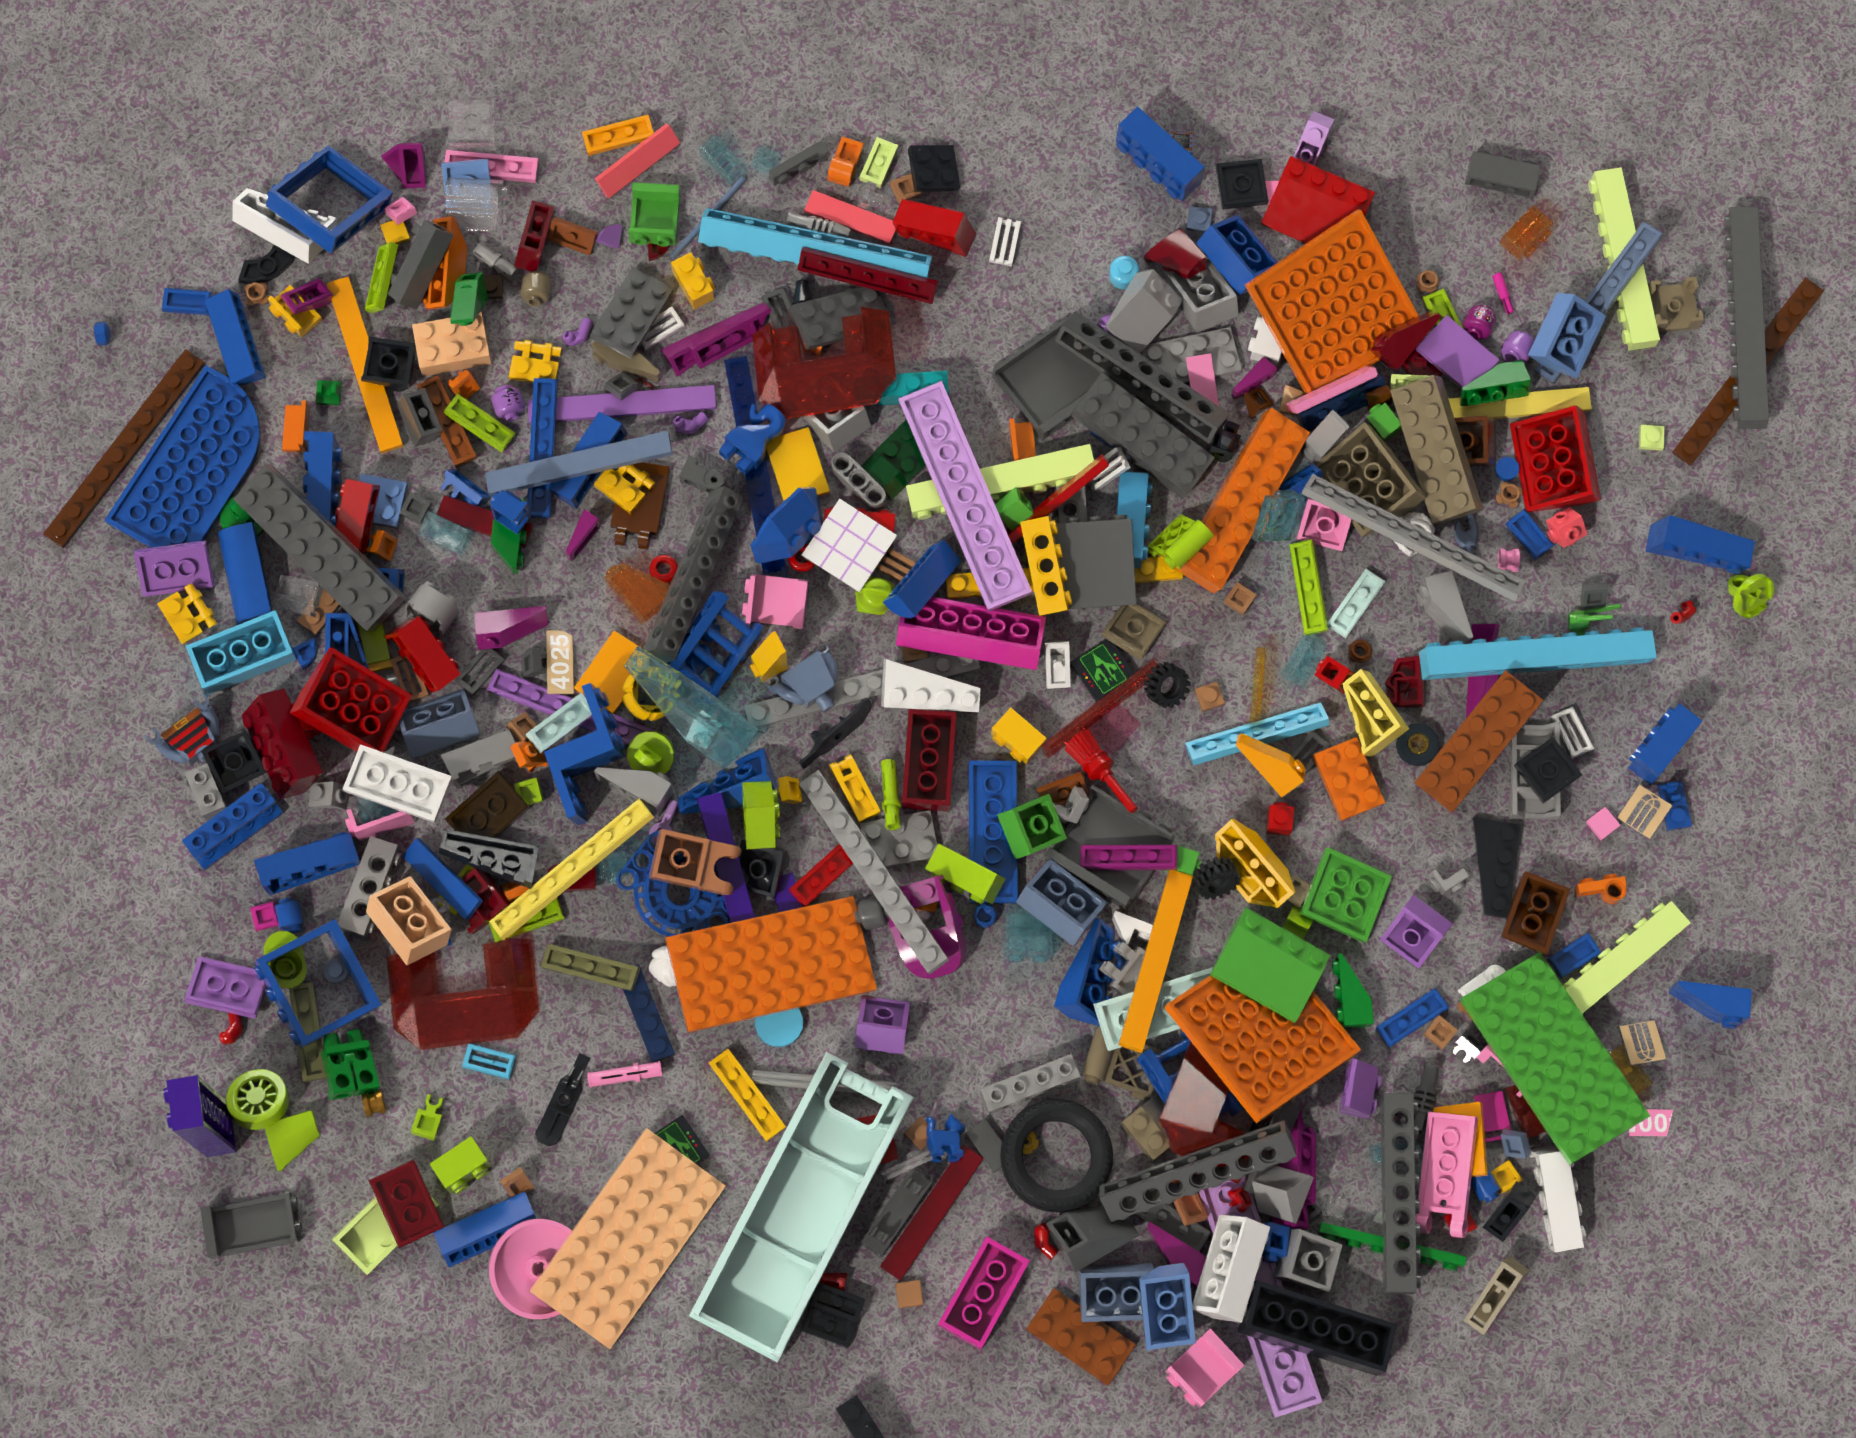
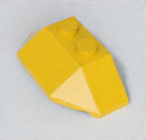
M1231 819L1215 834L1216 855L1219 860L1221 857H1225L1233 861L1240 876V884L1236 885L1237 890L1248 903L1279 908L1296 892L1288 869L1258 833L1237 820Z

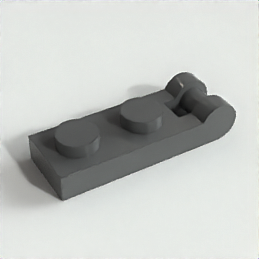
M823 141L817 142L769 170V179L774 186L778 183L783 185L792 179V175L797 172L804 173L808 171L812 166L811 164L816 161L825 162L829 157L828 144Z

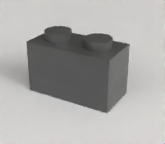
M425 388L404 394L397 406L414 447L437 440L443 430Z

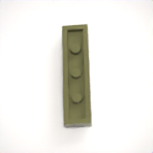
M547 944L541 967L547 970L634 992L640 968L637 966L552 944Z
M302 983L294 988H289L292 1010L306 1036L321 1029L314 983ZM323 1038L302 1049L297 1044L303 1082L327 1079L321 1057V1052L324 1050Z

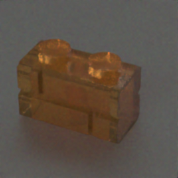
M1532 205L1502 236L1499 244L1519 261L1525 256L1530 258L1537 250L1535 245L1539 241L1544 243L1552 234L1550 229L1553 221Z

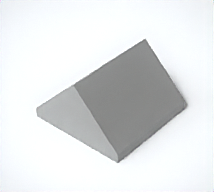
M1274 1166L1252 1180L1258 1212L1296 1224L1314 1177Z

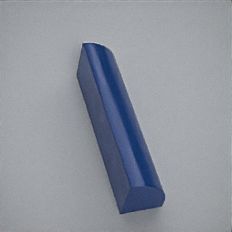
M227 289L204 300L231 384L246 385L265 379L266 376L239 294Z
M598 412L572 452L620 442L627 434V431L619 421ZM601 472L553 482L550 484L549 490L559 499L577 509Z
M944 539L930 546L883 603L889 610L901 617H915L958 566L961 559Z
M524 1191L434 1232L442 1256L450 1268L494 1248L498 1239L512 1226L522 1221L537 1218Z

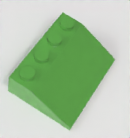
M1245 907L1235 920L1210 975L1295 1023L1321 977L1330 955Z

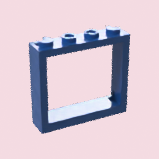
M328 145L319 153L316 151L307 162H302L293 173L286 174L277 185L273 184L272 189L267 193L266 207L332 254L385 212L384 208L390 205L393 192ZM325 168L369 200L331 231L287 199V197Z
M336 919L255 961L256 967H254V970L257 973V978L260 981L264 980L267 986L265 992L269 1000L276 1002L279 1008L277 1011L279 1019L283 1024L287 1023L291 1030L288 1032L289 1037L295 1045H299L300 1049L371 1013L382 1005ZM327 933L366 1005L306 1036L267 963Z

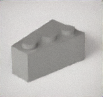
M499 730L490 737L441 754L457 790L517 763L510 748L515 743L510 730Z

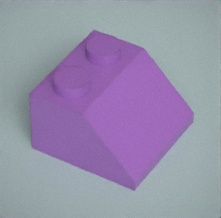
M1413 895L1380 940L1419 969L1451 927L1452 923Z
M862 996L855 1048L903 1054L910 1002Z
M1352 1059L1349 1062L1345 1073L1339 1113L1366 1119L1370 1117L1371 1113L1375 1114L1377 1099H1373L1375 1089L1379 1090L1381 1075H1377V1067L1358 1059Z

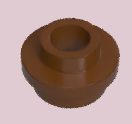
M1355 640L1349 646V657L1356 663H1364L1370 659L1372 647L1365 640ZM1362 648L1364 650V654L1358 655L1356 653V649Z

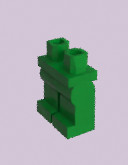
M360 1029L348 1031L346 1033L347 1043L340 1044L338 1033L327 1034L323 1038L324 1050L321 1052V1057L329 1090L327 1092L329 1101L349 1098L352 1095L353 1097L361 1096L363 1093H375L380 1087L372 1053L369 1048V1040H364Z

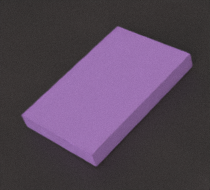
M1448 315L1442 319L1415 349L1461 390L1464 386L1494 368L1499 362L1497 357Z
M206 540L134 550L143 597L176 593L177 591L183 592L186 591L184 587L193 583L196 590L214 587V578Z
M199 956L184 1000L187 1004L256 1019L267 986L264 980L260 981L257 978L254 968Z

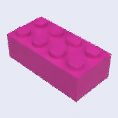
M986 1236L941 1317L938 1327L981 1351L1030 1260Z

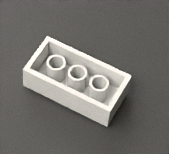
M1219 1215L1192 1303L1193 1311L1213 1319L1242 1323L1243 1317L1247 1312L1250 1294L1254 1289L1257 1270L1261 1265L1262 1253L1268 1241L1269 1226L1248 1217Z

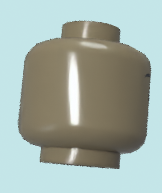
M538 270L526 274L522 280L521 298L533 307L547 303L550 299L552 288L551 279L546 273Z

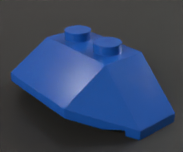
M799 487L766 518L758 532L757 538L750 545L755 562L764 563L790 558L820 531L822 513L816 488Z

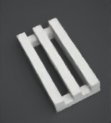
M998 217L989 262L1012 266L1021 221L1012 222L1011 219L1003 220V218ZM1002 225H1006L998 259L995 258L1000 230ZM1010 227H1015L1009 259L1004 260Z
M673 307L658 315L654 324L669 315H672L673 318L647 333L641 343L645 351L685 327ZM677 322L676 325L667 329L666 331L649 340L648 342L645 341L653 335L657 334L658 332L662 331L666 327L670 326L671 324Z
M1116 447L1105 455L1108 462H1111L1109 467L1089 482L1093 485L1091 487L1092 491L1100 490L1130 468L1121 447ZM1120 462L1122 463V465L1118 467L1116 470L1111 472L1109 475L1104 477L1099 482L1097 481V479L1104 475L1106 472H1109L1111 469H1113V467L1118 465Z
M1574 707L1551 716L1553 723H1560V737L1571 759L1594 749ZM1567 714L1571 715L1586 745L1585 748H1582L1566 716ZM1559 718H1562L1578 751L1574 750Z

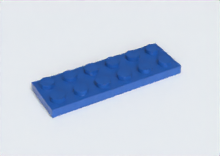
M969 761V859L1005 878L993 904H1017V859L1013 856L997 814L1017 806V761ZM969 892V904H980L970 899L971 893Z

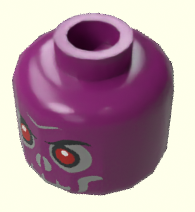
M1473 306L1469 309L1463 321V329L1476 340L1486 339L1494 329L1497 320L1496 315L1489 306Z

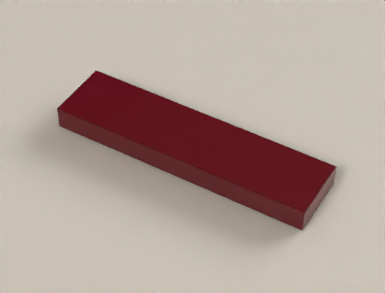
M445 495L443 496L436 519L490 537L492 536L494 520L492 511ZM528 523L524 525V530H527L526 544L533 529V525Z

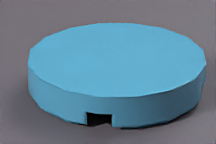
M799 1008L755 1018V1029L759 1038L765 1044L773 1047H785L793 1044L799 1038L803 1029V1017Z

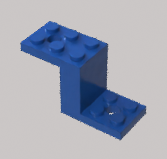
M592 683L583 685L582 689L597 730L544 751L567 818L577 825L587 823L585 815H588V810L584 801L580 802L577 794L580 793V787L576 779L572 780V778L624 758L623 750L626 749L622 737L618 736L615 728L618 727L616 719L607 709L610 703L606 693L602 692L599 687L596 688Z

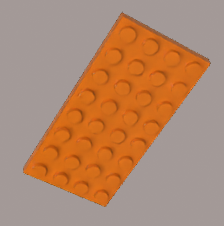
M854 896L666 937L665 942L687 1032L691 1033L876 991L877 987L861 924L857 923L855 918L857 908Z

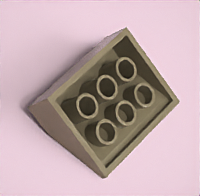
M1366 422L1315 464L1323 473L1321 475L1322 479L1399 518L1409 513L1426 498L1425 494L1378 431ZM1351 520V522L1353 523V525L1362 537H1366L1371 533L1375 532L1374 530L1354 520Z

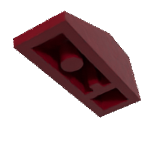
M532 200L514 267L528 271L537 270L553 214V206Z
M1427 312L1378 335L1370 351L1388 368L1398 370L1440 319L1441 315L1435 312Z

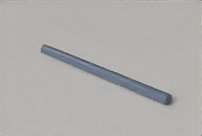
M741 176L712 209L720 210L747 180ZM701 221L669 255L673 260L698 235Z

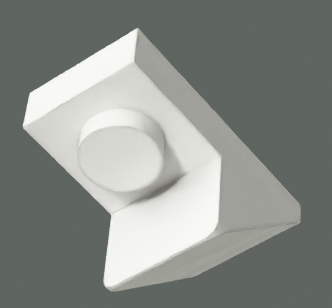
M1069 641L1045 643L1044 659L1047 689L1071 687Z
M1115 911L1112 921L1122 942L1128 945L1133 933L1137 934L1139 940L1148 942L1152 924Z

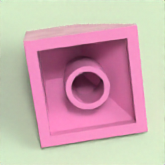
M1307 497L1297 540L1306 541L1312 539L1316 545L1342 551L1352 519Z

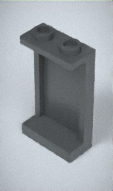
M290 1191L284 1192L281 1195L213 1208L211 1206L200 1208L207 1257L210 1259L298 1243L299 1236L303 1235L301 1222L296 1221L295 1212L299 1211L298 1200L296 1196L292 1197Z

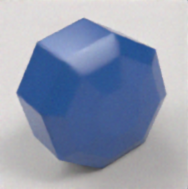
M96 322L94 324L95 340L99 346L108 345L111 339L110 328L106 322Z
M985 903L977 906L973 913L976 926L984 929L993 926L997 917L994 907Z

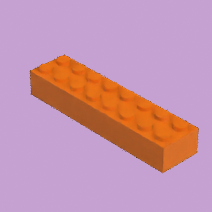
M1273 408L1268 409L1261 415L1201 521L1212 532L1214 537L1180 570L1176 567L1174 568L1175 570L1213 594L1223 588L1309 436V431Z

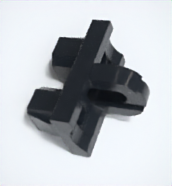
M1227 420L1224 429L1222 428L1215 437L1209 452H1212V456L1215 457L1216 461L1225 463L1230 459L1232 460L1241 435L1237 434L1240 427L1239 424Z

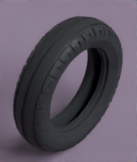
M1048 1099L1026 1107L1011 1121L1001 1144V1166L1010 1188L1025 1203L1047 1212H1067L1083 1207L1098 1196L1100 1185L1106 1184L1111 1174L1113 1147L1107 1129L1091 1110L1073 1101ZM1058 1121L1070 1124L1078 1129L1088 1142L1091 1153L1090 1166L1083 1180L1074 1187L1064 1190L1045 1188L1035 1182L1025 1168L1023 1161L1024 1143L1030 1132L1043 1123Z

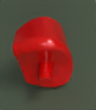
M1242 1186L1228 1191V1196L1232 1200L1229 1206L1231 1208L1235 1206L1239 1213H1244L1252 1205L1249 1194L1243 1190Z

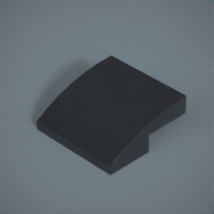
M819 1282L801 1332L848 1349L865 1299Z

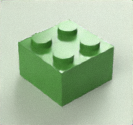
M1050 794L997 814L1015 859L1033 854L1067 839Z

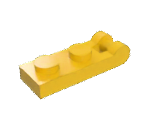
M850 754L839 763L835 761L829 764V767L860 824L880 814L881 811ZM849 768L851 773L843 776L842 771Z

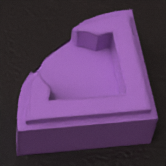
M614 224L604 228L597 235L595 242L611 248H618L622 225Z

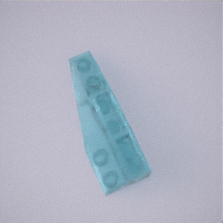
M639 646L636 647L624 665L684 740L722 769H725L747 748L758 731L756 726L724 702Z

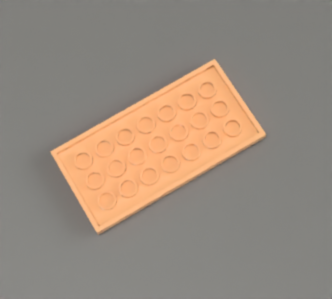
M645 1128L529 1292L601 1344L611 1349L726 1186L652 1131Z

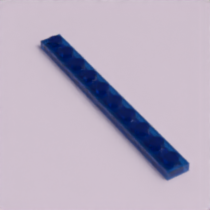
M747 356L724 360L736 427L741 425H760L753 423L749 416L751 405H756ZM766 456L757 470L753 468L745 475L756 538L766 518L775 510ZM785 559L761 563L763 575L788 578Z

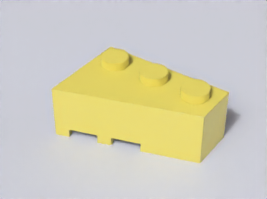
M1360 669L1342 683L1350 712H1352L1356 724L1355 729L1357 734H1359L1363 755L1373 757L1409 730V727L1370 672Z

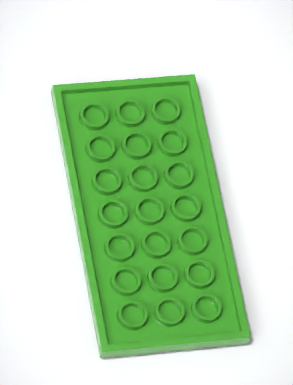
M1540 952L1460 999V1002L1569 1166L1650 1117V1114Z

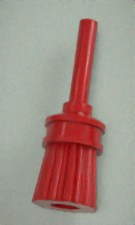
M1083 730L1072 737L1066 743L1065 751L1082 766V770L1088 774L1090 780L1100 779L1101 782H1106L1130 814L1134 813L1138 807L1112 776L1113 759L1109 758L1105 750H1101L1090 730Z

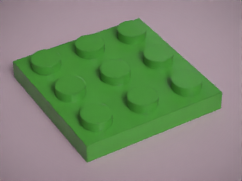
M1326 847L1299 914L1362 943H1366L1392 876Z

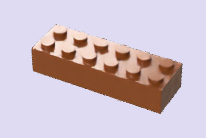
M1505 670L1414 783L1453 813L1542 704L1543 699Z

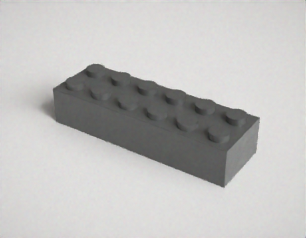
M1103 373L1096 378L1070 414L1113 448L1121 447L1125 457L1182 499L1189 494L1215 458Z

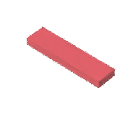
M665 124L602 172L595 180L606 197L610 198L678 146L680 142L670 125Z
M814 190L804 209V213L814 215L817 218L821 217L823 220L827 219L829 222L834 221L850 228L853 232L887 245L891 244L896 232L892 224L893 220Z

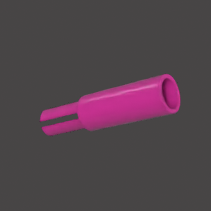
M1502 272L1492 275L1498 295L1503 302L1506 314H1511L1514 312L1504 277Z

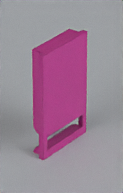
M1502 1091L1473 1096L1474 1102H1481L1483 1104L1485 1133L1503 1129L1511 1131ZM1501 1136L1485 1137V1143L1502 1140Z

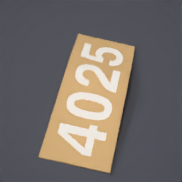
M546 630L547 694H574L572 635L562 630Z

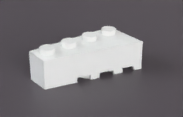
M246 188L233 201L232 221L308 264L324 249L266 207L268 199L266 194ZM311 209L305 211L330 231L337 225L336 217L328 216L326 218L318 215L317 211Z
M884 658L882 707L979 712L980 688Z
M1556 1145L1530 1149V1158L1535 1157L1537 1167L1533 1170L1534 1177L1538 1185L1542 1186V1191H1539L1538 1194L1542 1210H1547V1215H1543L1550 1250L1561 1252L1584 1248L1583 1240H1586L1584 1226H1580L1579 1216H1582V1208L1580 1202L1576 1201L1575 1192L1578 1191V1184L1576 1178L1572 1177L1571 1171L1574 1163L1569 1166Z

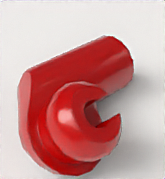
M228 1013L230 1026L226 1029V1032H221L219 1035L222 1044H233L242 1035L241 1015Z
M1042 1222L1034 1230V1244L1048 1259L1052 1260L1059 1251L1049 1243L1050 1232L1046 1223Z

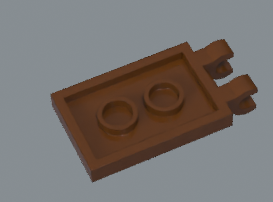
M640 462L633 465L640 471L647 472L650 475L649 478L655 481L656 484L651 490L645 485L640 489L645 493L646 497L632 514L614 503L610 526L616 529L615 545L624 546L626 534L631 532L639 534L638 548L647 550L650 534H658L670 467ZM629 473L624 476L632 484L636 481Z

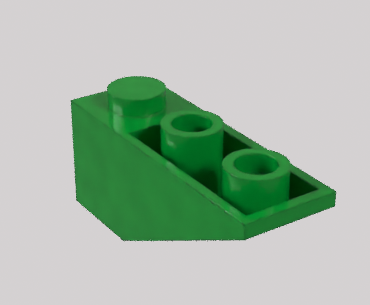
M483 272L461 274L456 280L451 324L459 323L460 326L472 324L487 302L488 294Z
M1523 360L1500 363L1464 386L1461 391L1460 406L1529 396L1531 379Z
M1338 953L1335 957L1336 960L1332 961V973L1337 975L1338 984L1334 985L1335 999H1339L1340 1008L1336 1009V1019L1344 1029L1372 1027L1374 1024L1372 1000L1343 954Z

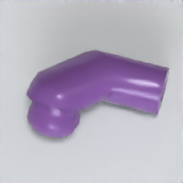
M582 318L577 331H566L563 334L565 343L569 346H575L587 341L593 321Z
M700 412L692 420L677 416L673 420L674 429L679 433L693 434L709 419L703 412Z

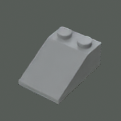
M1207 256L1206 270L1188 279L1178 276L1176 272L1164 271L1171 288L1183 299L1180 306L1187 320L1197 333L1239 316L1237 295Z
M1154 269L1138 272L1133 276L1105 327L1119 341L1140 354L1172 319L1183 299Z
M826 371L788 397L817 436L833 452H836L871 427L866 409Z
M1452 570L1425 577L1418 589L1419 592L1416 593L1419 606H1424L1425 612L1453 641H1463V644H1469L1473 634Z
M599 767L594 771L597 782L633 803L640 798L649 811L658 818L674 794L670 778L660 772L656 775L651 771Z

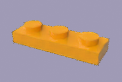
M644 115L583 131L582 136L587 154L591 156L643 142L654 132L649 115Z

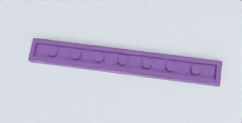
M714 385L635 391L623 400L618 399L612 393L558 397L556 422L591 420L596 417L598 412L611 418L716 410ZM527 400L529 424H531L533 400Z
M497 668L487 688L488 692L549 716L573 699L563 694H547V688ZM613 714L618 725L615 731L618 736L622 737L626 746H629L631 740L639 733L656 731ZM592 715L578 725V727L590 732L597 730ZM666 735L671 741L673 740V737Z

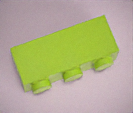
M939 843L925 868L932 872L931 878L943 875L942 884L945 880L951 882L950 888L961 894L965 890L970 892V899L980 904H983L984 901L993 904L1005 881L1004 877Z

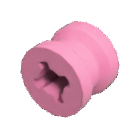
M1499 548L1497 555L1498 568L1504 571L1518 572L1520 566L1519 549L1506 551L1504 548Z

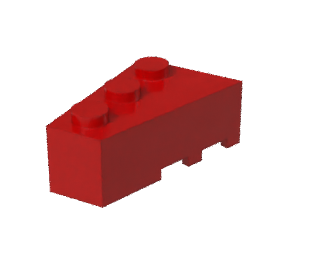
M905 199L901 200L892 222L898 234L904 238H914L967 257L976 235L965 213Z
M417 616L407 619L383 637L388 642L390 640L395 642L401 649L398 654L402 659L404 657L408 658L414 667L412 669L413 672L417 674L431 692L439 691L461 675L457 670L459 668L458 664L452 657L447 656L443 643L440 639L433 636L430 632L431 627L424 618Z

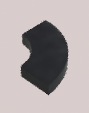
M273 245L270 252L264 257L256 260H244L238 282L242 284H260L270 281L281 275L291 265L295 256Z

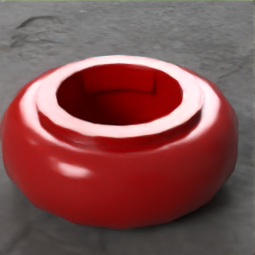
M805 544L795 555L788 558L791 567L798 572L810 571L816 565L810 560L803 564L796 560V555L804 552L808 544Z
M659 555L651 561L649 572L656 582L669 583L674 578L678 564L669 555ZM662 563H668L671 566L670 572L665 575L659 574L657 571V566Z

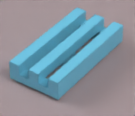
M468 1043L462 1068L510 1080L516 1055ZM474 1050L509 1059V1062L506 1064L471 1055V1052ZM469 1059L505 1068L506 1073L469 1064Z

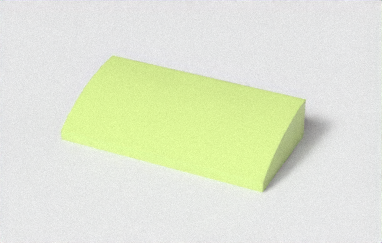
M376 1197L332 1238L366 1275L397 1246ZM432 1198L435 1207H437L439 1204Z

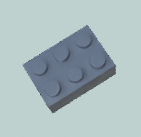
M1049 859L1031 879L1016 903L1072 946L1090 928L1108 903L1052 859Z

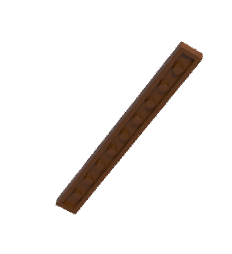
M1806 277L1765 329L1766 367L1824 292L1823 289ZM1731 375L1672 451L1675 456L1689 466L1695 462L1733 412V407L1737 406L1736 399H1732V385H1736L1735 378H1731Z
M186 349L182 352L43 533L45 537L61 548L67 545L205 365L203 360Z

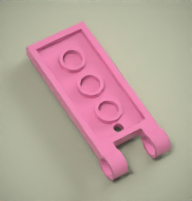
M1428 1112L1418 1195L1420 1209L1419 1214H1416V1224L1420 1225V1233L1429 1234L1431 1232V1212L1452 1214L1450 1224L1451 1237L1465 1238L1467 1235V1212L1478 1124L1477 1117ZM1442 1200L1447 1202L1445 1207L1441 1206Z

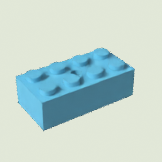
M276 610L186 645L201 687L207 696L296 661L295 654Z

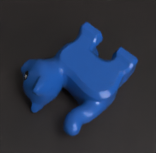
M950 1114L944 1123L945 1130H935L936 1123L934 1118L931 1116L927 1117L926 1144L930 1151L931 1162H942L941 1156L945 1155L944 1152L948 1155V1162H958L964 1155V1151L960 1148V1135L965 1132V1125L957 1118H954L953 1114Z

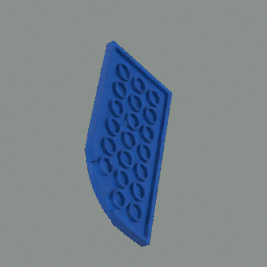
M205 365L105 518L106 524L149 548L204 541L220 517L221 511L233 497L251 469L259 449V420L252 402L236 383L231 384L228 377Z

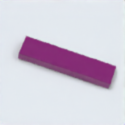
M1177 844L1081 845L1080 866L1088 871L1177 870L1178 846Z

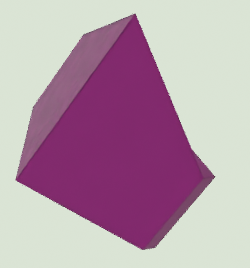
M399 143L381 155L382 159L402 182V188L426 187L425 152L422 143Z

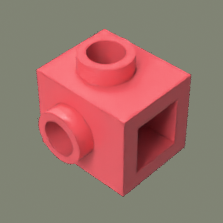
M1570 507L1546 520L1549 529L1547 531L1548 537L1553 543L1556 542L1563 548L1573 545L1577 540L1588 535L1582 516Z

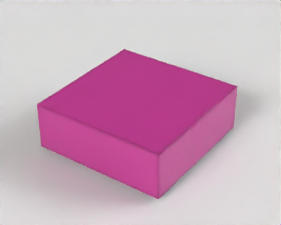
M274 901L250 907L256 932L279 926Z

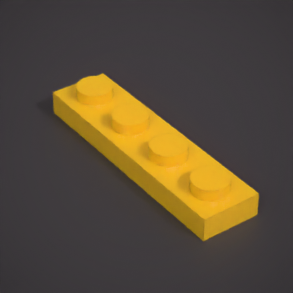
M729 1049L709 1062L713 1071L766 1142L786 1128Z

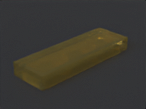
M1257 647L1254 653L1249 721L1252 722L1259 721L1261 717L1266 649Z

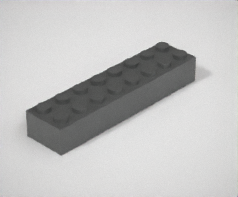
M265 464L233 498L366 631H376L406 598L274 466Z

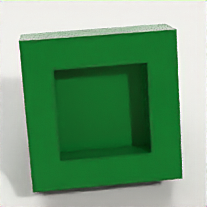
M317 380L316 405L340 406L341 381Z

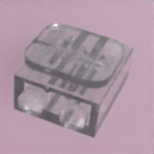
M447 178L445 217H454L459 228L463 230H501L503 224H507L508 212L503 210V201L508 199V187H504V180Z

